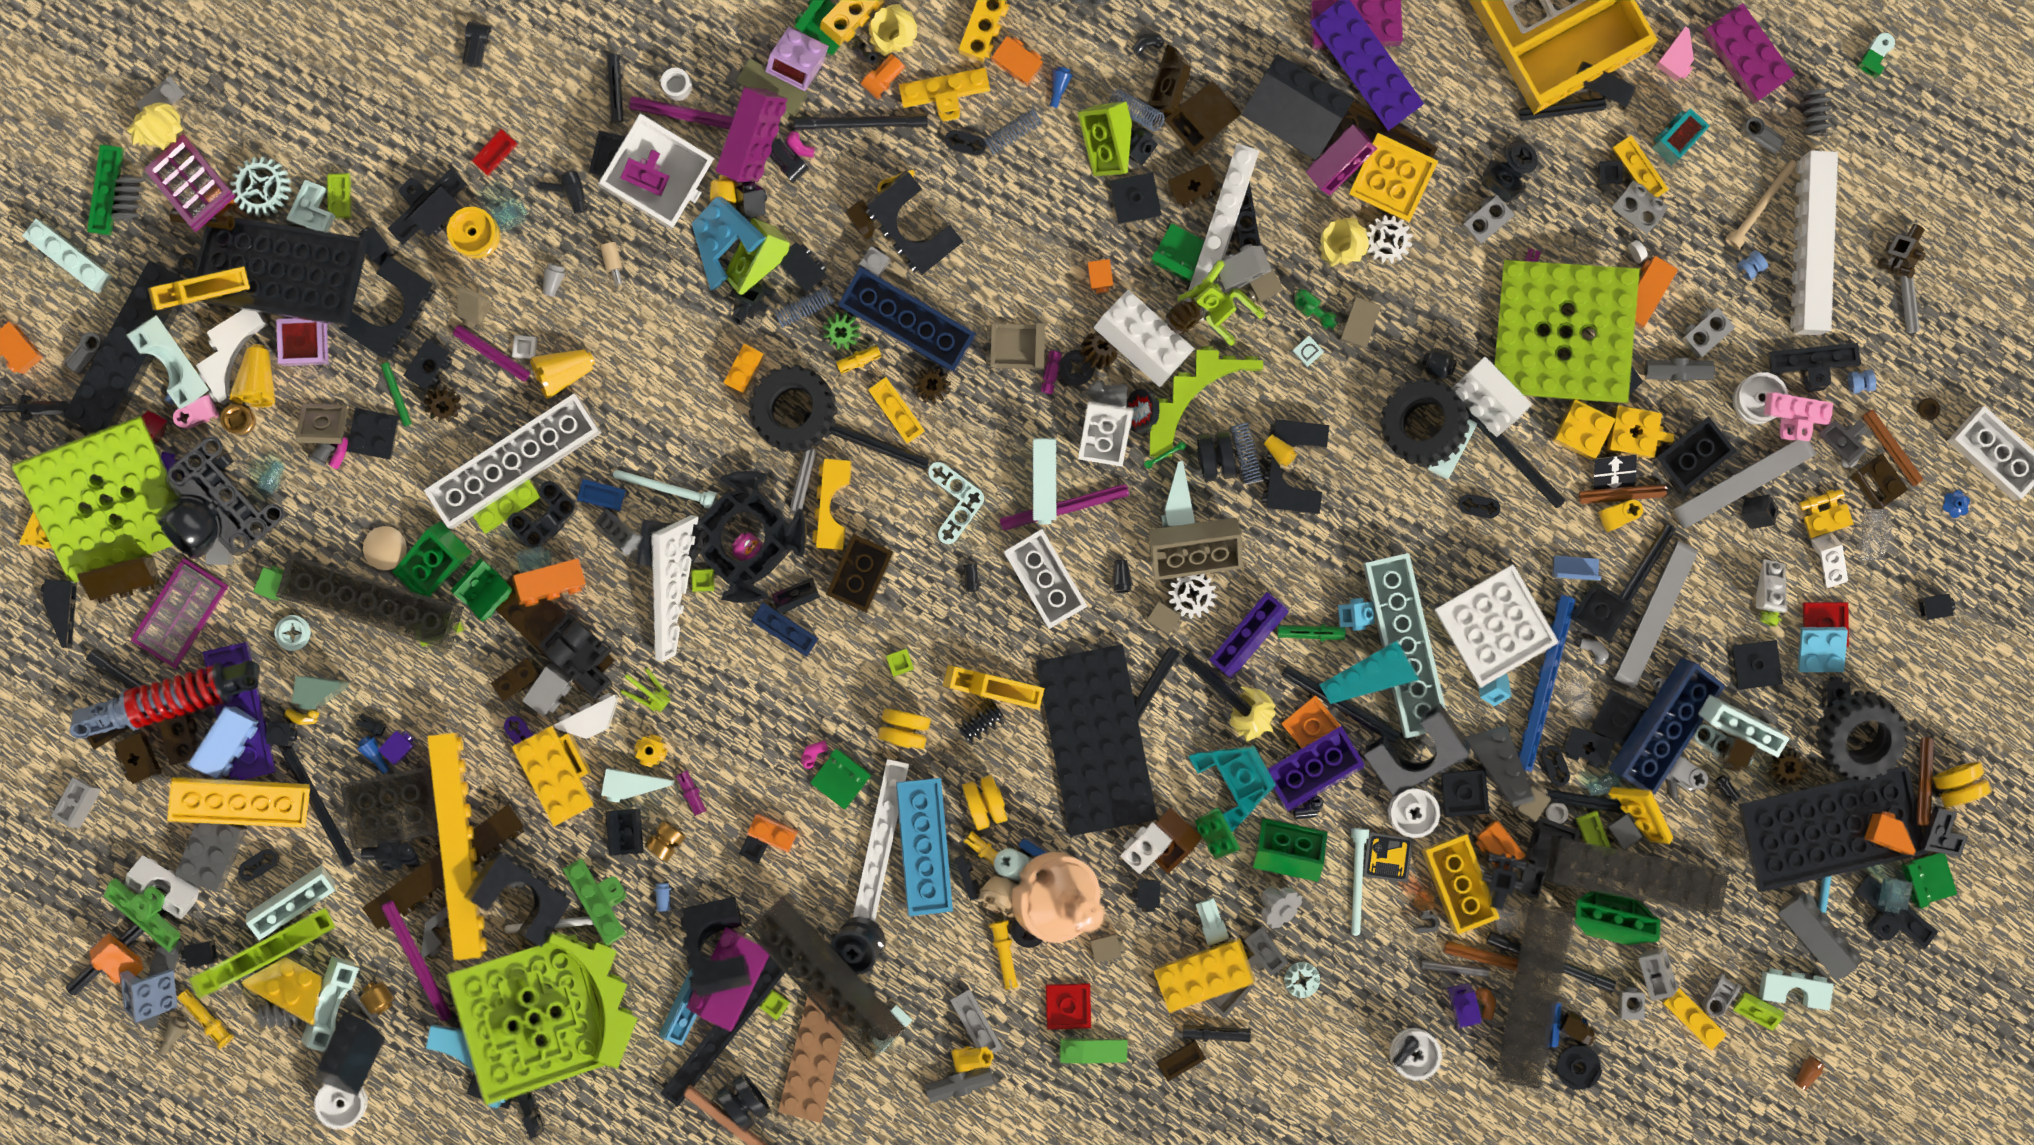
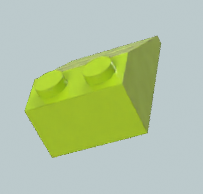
M1127 102L1097 104L1077 112L1093 176L1128 173L1132 122Z
M752 218L750 223L766 239L751 252H747L741 241L725 271L728 276L727 281L741 295L779 265L789 251L790 242L774 225Z

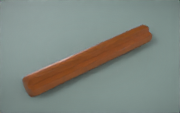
M1874 410L1867 411L1862 416L1864 421L1912 486L1921 483L1923 477Z
M1665 484L1586 490L1579 492L1578 499L1580 504L1662 498L1667 495V487Z
M1923 737L1920 740L1917 824L1923 826L1929 824L1931 816L1934 739L1930 737Z
M1446 941L1444 945V952L1450 955L1529 974L1531 970V963L1528 961Z

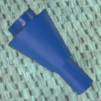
M1060 66L1057 67V70L1052 69L1053 94L1049 106L1058 108L1061 94L1063 95L1073 77L1070 74V69Z
M367 735L357 742L359 746L356 749L372 763H375L382 774L390 770L382 759V754L378 751L379 746L375 736L370 738Z

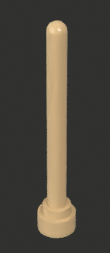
M1790 160L1738 230L1730 232L1725 238V241L1733 248L1739 250L1745 243L1744 239L1746 238L1745 234L1797 166L1795 160Z

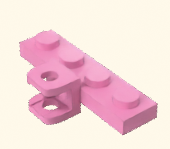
M1767 392L1764 415L1781 417V439L1810 441L1813 423L1829 425L1831 423L1833 403ZM1803 428L1805 429L1804 435H1802Z

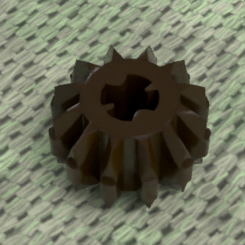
M1186 298L1170 309V312L1166 314L1165 321L1171 331L1180 335L1194 328L1199 323V320L1202 319L1204 311L1193 298Z
M1098 332L1088 334L1080 346L1082 348L1080 355L1085 357L1084 362L1091 363V368L1096 365L1099 370L1104 367H1110L1118 355L1117 349Z
M929 366V374L926 375L925 371L921 369L920 373L923 378L915 376L914 379L921 384L913 385V388L915 390L922 389L916 396L920 398L925 394L924 403H927L929 397H932V404L934 405L936 404L935 397L937 396L940 401H944V397L941 395L942 392L949 395L950 391L943 387L951 386V382H943L948 377V374L944 373L939 376L941 368L938 367L934 374L932 366ZM929 380H932V382L936 380L938 382L936 390L932 391L931 388L929 391L927 389Z
M445 384L443 390H440L436 385L434 392L430 390L427 392L429 398H424L423 403L427 405L424 411L430 413L431 420L437 416L439 423L442 422V418H446V421L450 422L451 416H458L457 410L462 408V404L458 403L461 400V396L455 395L456 390L454 388L447 391V385ZM440 401H445V407L440 406Z
M1788 748L1786 752L1782 750L1779 757L1771 755L1775 763L1768 762V766L1774 767L1768 773L1769 775H1775L1774 782L1781 780L1782 786H1787L1788 782L1794 786L1796 785L1795 778L1800 781L1803 780L1799 773L1807 772V769L1801 768V765L1805 764L1806 760H1799L1801 757L1800 752L1793 754V749ZM1785 763L1790 764V771H1784L1786 769Z

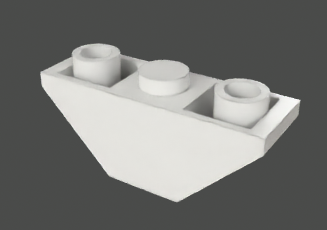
M1763 559L1756 591V608L1777 613L1786 612V567L1784 563Z
M610 693L598 698L599 703L593 706L587 703L578 708L579 713L573 716L567 713L559 717V722L554 725L556 729L585 739L591 738L609 729L619 700L618 696H611Z

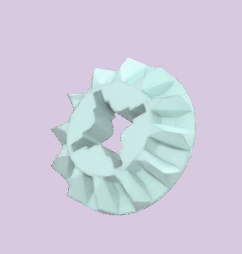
M289 615L277 623L275 638L282 648L295 651L302 649L309 642L311 634L309 623L302 617ZM292 627H295L296 631L302 632V634L295 636L294 643L290 635L284 634V632L291 631Z
M1298 962L1287 969L1284 983L1286 989L1292 995L1298 998L1310 997L1317 991L1320 985V976L1313 965L1306 962ZM1298 971H1300V973L1304 977L1311 976V978H1309V980L1306 981L1305 986L1307 989H1305L1304 986L1301 985V983L1293 984L1299 979Z

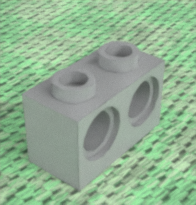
M1633 180L1618 197L1612 208L1645 234H1648L1663 217L1668 206L1660 198L1648 192L1643 185Z
M1498 195L1493 199L1490 196L1479 204L1482 208L1477 213L1472 210L1463 218L1465 223L1461 227L1477 246H1480L1514 216V213ZM1490 207L1498 208L1500 216H1491L1489 213ZM1473 222H1481L1483 231H1475L1472 226Z
M1718 307L1712 311L1710 308L1699 316L1701 321L1697 325L1692 323L1683 331L1685 335L1681 340L1698 359L1703 357L1735 328ZM1711 319H1716L1719 322L1718 330L1711 328ZM1695 333L1702 336L1703 342L1701 345L1694 342L1693 336Z
M1666 947L1644 951L1638 959L1651 1001L1673 997L1678 987Z

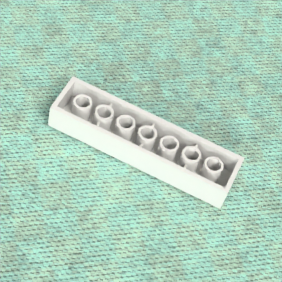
M1810 151L1797 161L1796 172L1800 174V182H1797L1795 192L1796 196H1799V205L1795 206V218H1798V227L1794 229V240H1797V249H1794L1793 262H1796V271H1793L1792 283L1796 284L1795 293L1791 297V305L1795 306V313L1791 316L1790 326L1794 329V334L1822 335L1831 331L1838 152Z
M574 393L425 489L424 492L446 526L454 529L480 510L525 481L530 480L602 432L579 396Z

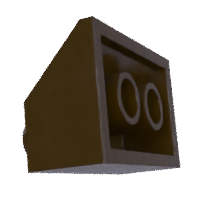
M140 557L77 574L90 601H98L99 604L112 601L111 597L120 595V598L133 596V591L140 589L142 593L155 590V585L161 584L155 560L148 557Z

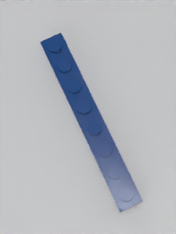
M1561 595L1560 600L1557 601L1555 606L1557 614L1550 628L1559 643L1548 648L1546 653H1544L1546 656L1544 665L1540 666L1538 673L1540 677L1539 684L1533 692V699H1535L1533 708L1529 709L1527 716L1529 720L1528 727L1522 735V742H1524L1522 751L1518 753L1523 769L1530 772L1533 770L1571 621L1570 617L1573 614L1576 599L1569 596Z

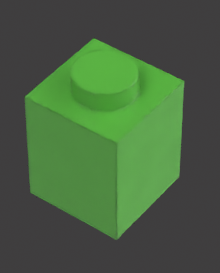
M271 565V568L263 567L253 592L279 601L289 576L283 574L284 569Z

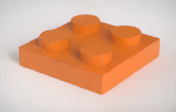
M1316 695L1281 723L1301 749L1341 726Z

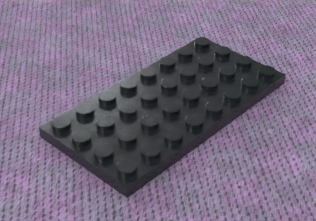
M235 217V225L232 230L205 226L193 278L244 267L250 289L196 302L349 326L369 244L368 239Z
M1123 644L1035 661L1040 687L1044 688V708L1070 836L1158 820Z
M1908 766L1886 770L1887 774L1883 776L1878 774L1876 779L1868 780L1866 777L1863 781L1855 780L1854 778L1738 804L1757 892L1761 893L1927 854V850L1920 847L1923 832L1921 825L1917 824V805ZM1882 811L1896 815L1895 819L1904 824L1915 849L1914 855H1905L1864 839L1872 815L1882 814Z

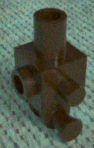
M1913 224L1907 236L1897 234L1894 241H1889L1886 245L1887 253L1891 257L1890 261L1881 258L1878 261V269H1885L1889 274L1895 273L1899 277L1904 275L1911 279L1915 274L1914 267L1918 260L1923 261L1926 256L1925 252H1923L1924 248L1919 243L1925 229L1918 224Z

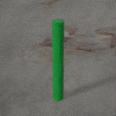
M389 362L383 363L380 366L403 426L412 425Z

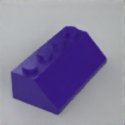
M1340 726L1267 770L1276 784L1273 788L1285 810L1289 812L1363 769L1365 764L1344 729Z

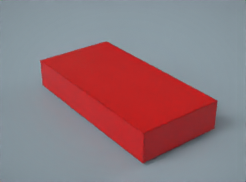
M500 129L471 161L489 176L518 143L504 130Z

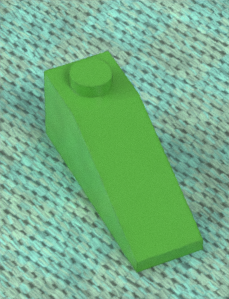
M1061 1037L1060 1063L1127 1062L1128 1040Z

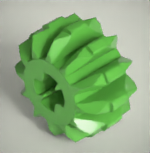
M836 312L835 319L829 316L827 319L829 324H824L823 326L825 330L829 331L824 334V338L831 337L832 339H830L828 344L832 345L835 341L837 343L836 349L838 350L841 348L842 343L845 349H849V342L855 345L857 340L854 337L861 336V333L856 331L861 325L859 323L853 324L856 319L855 316L851 317L850 320L847 319L848 312H845L842 318L840 313ZM845 327V333L840 335L838 333L839 328Z

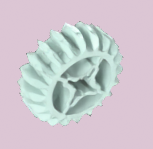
M253 157L252 164L245 160V168L237 166V169L240 171L239 175L236 173L232 174L237 179L236 182H230L231 186L236 187V189L232 190L234 195L237 196L234 202L236 204L241 203L239 208L241 210L247 209V214L252 215L255 211V216L260 217L263 211L264 215L268 217L270 216L269 209L273 213H278L276 205L283 208L285 205L281 202L282 198L289 200V197L284 193L291 192V188L285 186L291 183L289 178H285L288 172L286 170L281 171L282 165L280 163L275 165V160L273 159L267 162L265 157H261L260 161ZM269 170L274 175L261 178L256 171ZM250 177L251 184L244 191L245 182ZM258 181L265 184L263 192L257 189ZM275 182H277V189L272 197L270 190L276 185ZM251 196L253 198L261 196L265 203L254 204L248 198Z

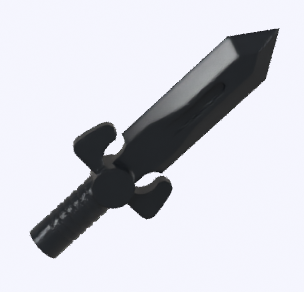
M21 395V403L0 404V412H20L21 420L28 421L32 419V416L26 415V412H31L32 415H64L69 403L66 401H32L30 404H25L26 401H31L32 397Z

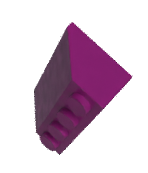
M726 927L710 960H723L745 955L749 965L752 985L700 997L696 990H694L686 1008L699 1017L732 1031L772 950L744 933Z

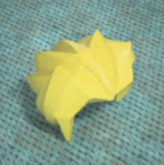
M900 4L881 8L880 11L875 13V17L871 19L869 24V34L871 35L869 42L874 44L873 49L880 52L885 57L892 51L901 52L904 47L912 46L913 39L917 37V25L911 11L904 10Z
M160 102L143 107V111L135 116L131 126L127 128V132L131 134L133 145L139 143V146L143 144L147 146L153 145L160 147L162 150L171 142L176 143L177 134L183 130L177 110L170 104Z
M1355 218L1337 219L1323 230L1320 241L1322 245L1318 249L1322 252L1321 258L1327 261L1330 267L1338 263L1348 265L1351 261H1360L1362 255L1367 253L1369 246L1366 228L1359 225L1358 220Z
M1241 686L1244 692L1240 694V697L1252 707L1250 715L1244 717L1233 707L1229 720L1230 725L1234 727V731L1238 732V736L1244 735L1247 742L1255 737H1260L1265 731L1273 732L1270 722L1272 717L1275 716V704L1266 692L1256 688L1252 689Z

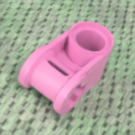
M206 395L182 409H177L173 414V420L177 426L191 429L202 423L209 422V419L214 416L215 418L219 417L220 414L211 396ZM183 414L190 416L187 418V423L181 421L184 418Z

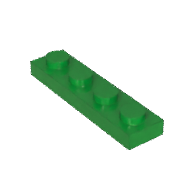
M100 144L87 228L88 233L112 235L114 219L111 218V214L115 213L112 206L116 205L113 197L118 195V193L114 192V188L119 187L115 183V179L120 178L119 175L121 174L124 148Z

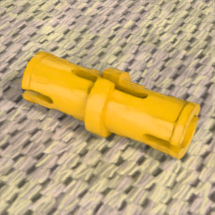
M877 344L860 352L857 350L853 355L838 360L836 363L842 375L854 368L865 367L864 364L882 358Z
M971 831L963 842L979 853L978 856L980 858H985L994 866V860L998 852L991 847L992 844L990 842L986 843Z

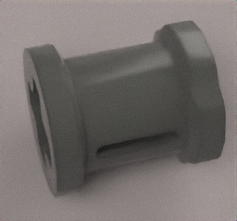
M318 443L313 453L307 457L325 467L327 465L325 463L332 451H335L336 447L327 443Z

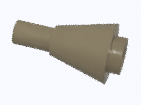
M181 1016L169 1017L164 1041L158 1049L159 1054L166 1055L171 1045L189 1029L185 1018Z

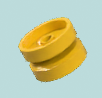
M465 207L456 211L447 225V237L451 246L463 256L471 259H483L491 255L497 249L501 239L497 221L485 210L477 207ZM472 230L476 231L474 236L470 234Z
M888 708L883 709L881 719L884 722L894 724V728L880 727L877 739L888 741L890 744L901 747L925 749L927 738L925 735L914 733V730H928L931 718Z
M1981 761L1954 766L1933 776L1936 788L1947 789L1940 795L1944 807L1965 804L1992 792L1988 780L1978 779L1985 772Z
M992 774L981 778L980 784L983 790L981 793L974 781L962 784L978 831L989 827L988 812L991 813L996 824L1008 820L1000 789L996 787Z

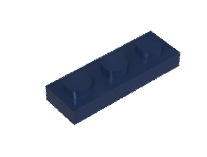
M763 602L751 619V622L808 657L819 640L818 637L784 615L779 614Z

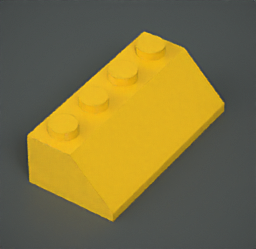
M1467 834L1421 849L1454 934L1459 935L1499 919L1496 908L1490 907L1492 897L1486 882L1482 881L1483 874Z

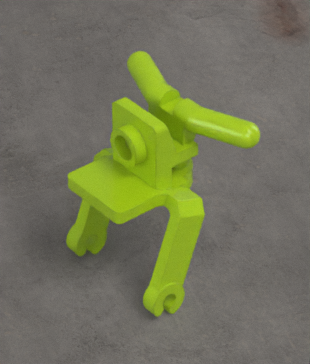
M1218 260L1200 285H1196L1193 289L1178 296L1177 300L1180 302L1186 298L1197 297L1196 302L1208 310L1206 312L1207 323L1232 346L1236 342L1235 337L1221 323L1236 311L1233 298L1237 297L1260 319L1265 316V311L1252 302L1240 289L1233 288L1229 292L1223 293L1217 283H1213L1224 267V262Z

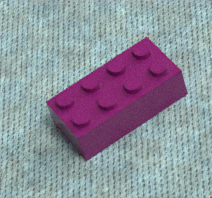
M1312 0L1310 4V21L1338 0ZM1350 0L1383 46L1401 45L1403 42L1401 0ZM1311 26L1312 50L1328 49Z
M1743 3L1701 33L1753 105L1795 75Z
M744 87L715 172L737 182H759L764 174L766 159L772 151L773 139L779 131L778 125L781 116L786 111L787 98L767 89Z

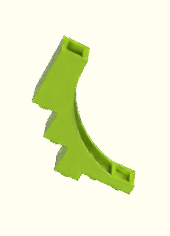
M1201 346V350H1196L1195 377H1191V373L1179 372L1178 376L1173 377L1172 403H1168V399H1158L1160 413L1156 425L1153 424L1151 427L1149 457H1158L1173 448V439L1179 419L1190 401L1203 388L1218 378L1233 372L1262 371L1263 360H1258V356H1245V360H1236V356H1223V359H1219V350H1214L1212 346Z
M325 907L188 980L198 999L274 962L336 927Z
M555 932V935L550 934L545 944L565 951L583 969L594 988L600 1010V1036L593 1061L613 1069H618L638 1018L632 1016L633 1011L622 1007L618 1010L628 984L623 983V978L617 975L610 974L609 977L607 976L617 951L611 949L612 944L607 946L602 940L599 943H592L590 949H588V944L578 940L575 943L568 941V936L562 933Z

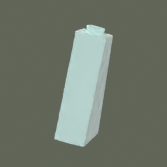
M1033 438V520H1038V524H1051V520H1056V438Z

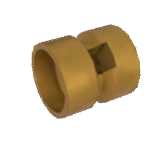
M233 404L223 409L220 422L226 431L237 435H246L254 429L256 418L250 409Z
M662 820L656 829L657 834L651 835L645 843V847L662 860L668 862L675 853L674 847H679L686 838V835L668 821Z

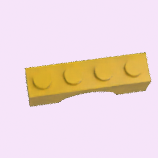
M824 459V464L820 463L819 477H822V486L817 487V499H820V508L815 509V521H818V530L813 531V543H816V548L844 551L846 528L839 525L833 519L830 503L838 489L850 484L851 461Z

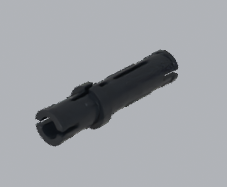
M620 54L606 55L608 71L606 80L609 86L610 122H624L621 84L623 74H621Z
M1183 1024L1182 1036L1183 1039H1199L1203 1042L1219 1040L1250 1043L1251 1028Z

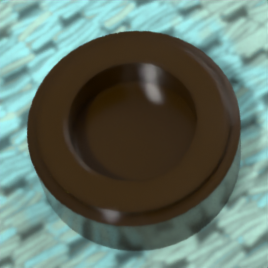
M1933 398L1923 399L1917 405V414L1923 420H1933L1940 414V405Z

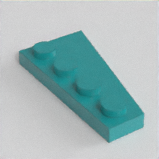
M1397 640L1321 683L1320 687L1330 704L1417 681L1420 678Z

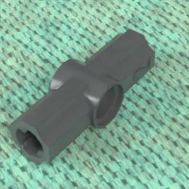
M1688 358L1646 360L1644 366L1645 380H1669V382L1681 380V382H1689V380L1709 381L1714 379L1715 374L1714 361L1689 360Z
M990 1066L960 1072L956 1075L952 1073L947 1078L925 1084L930 1103H935L946 1098H957L973 1092L972 1090L995 1084Z

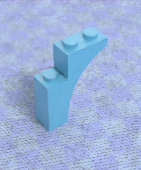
M435 1024L430 1026L426 1049L451 1055L466 1064L475 1073L462 1029ZM506 1099L489 1104L488 1107L498 1108L501 1103H505Z

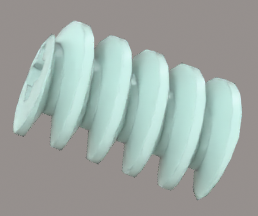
M1011 848L1004 849L997 854L994 860V867L1000 875L1020 882L1019 873L1033 858Z

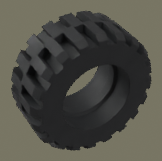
M783 365L780 370L775 368L770 370L768 377L763 375L759 379L761 384L754 386L752 390L754 396L749 399V405H751L749 417L753 420L752 425L768 444L783 452L799 453V450L806 452L811 450L813 445L819 446L822 443L821 439L824 436L827 438L830 435L829 429L831 426L834 427L836 422L834 419V415L837 414L836 398L830 386L819 374H816L809 368L805 369L801 365H794L793 367ZM803 390L811 397L813 402V409L809 419L797 428H783L774 418V407L777 400L787 391Z
M1417 378V383L1409 380L1405 382L1406 386L1401 389L1398 386L1394 389L1396 394L1393 397L1389 395L1386 399L1388 405L1387 407H1382L1381 413L1383 418L1380 419V426L1383 428L1382 435L1393 452L1400 459H1404L1406 463L1411 465L1416 463L1419 467H1426L1427 464H1430L1432 467L1438 466V461L1443 460L1447 462L1451 460L1449 455L1452 453L1457 455L1460 451L1459 445H1464L1467 440L1465 433L1469 432L1470 427L1467 423L1469 415L1465 409L1466 406L1458 394L1446 383H1439L1437 379L1430 378L1429 381H1426L1425 378ZM1423 405H1436L1440 407L1444 412L1445 420L1442 429L1437 435L1424 441L1413 440L1407 435L1405 431L1406 421L1416 408Z
M1855 691L1854 695L1847 693L1842 695L1843 698L1841 700L1835 699L1832 702L1833 705L1830 708L1826 707L1823 711L1824 717H1820L1818 721L1820 729L1816 730L1817 746L1822 756L1838 773L1849 779L1854 778L1855 780L1863 781L1866 777L1868 780L1876 779L1878 774L1881 776L1887 774L1886 770L1890 767L1893 769L1897 765L1896 761L1899 758H1903L1905 754L1903 749L1908 746L1909 741L1905 737L1909 736V730L1906 727L1907 722L1905 718L1885 697L1877 695L1875 692L1867 691L1865 694L1863 691ZM1865 721H1878L1877 734L1869 745L1859 750H1846L1848 735L1854 727Z

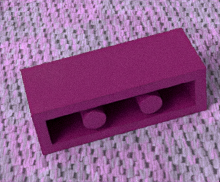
M1352 125L1342 133V136L1334 144H1331L1326 149V152L1318 160H1315L1310 165L1306 173L1321 191L1331 195L1378 148L1361 129Z

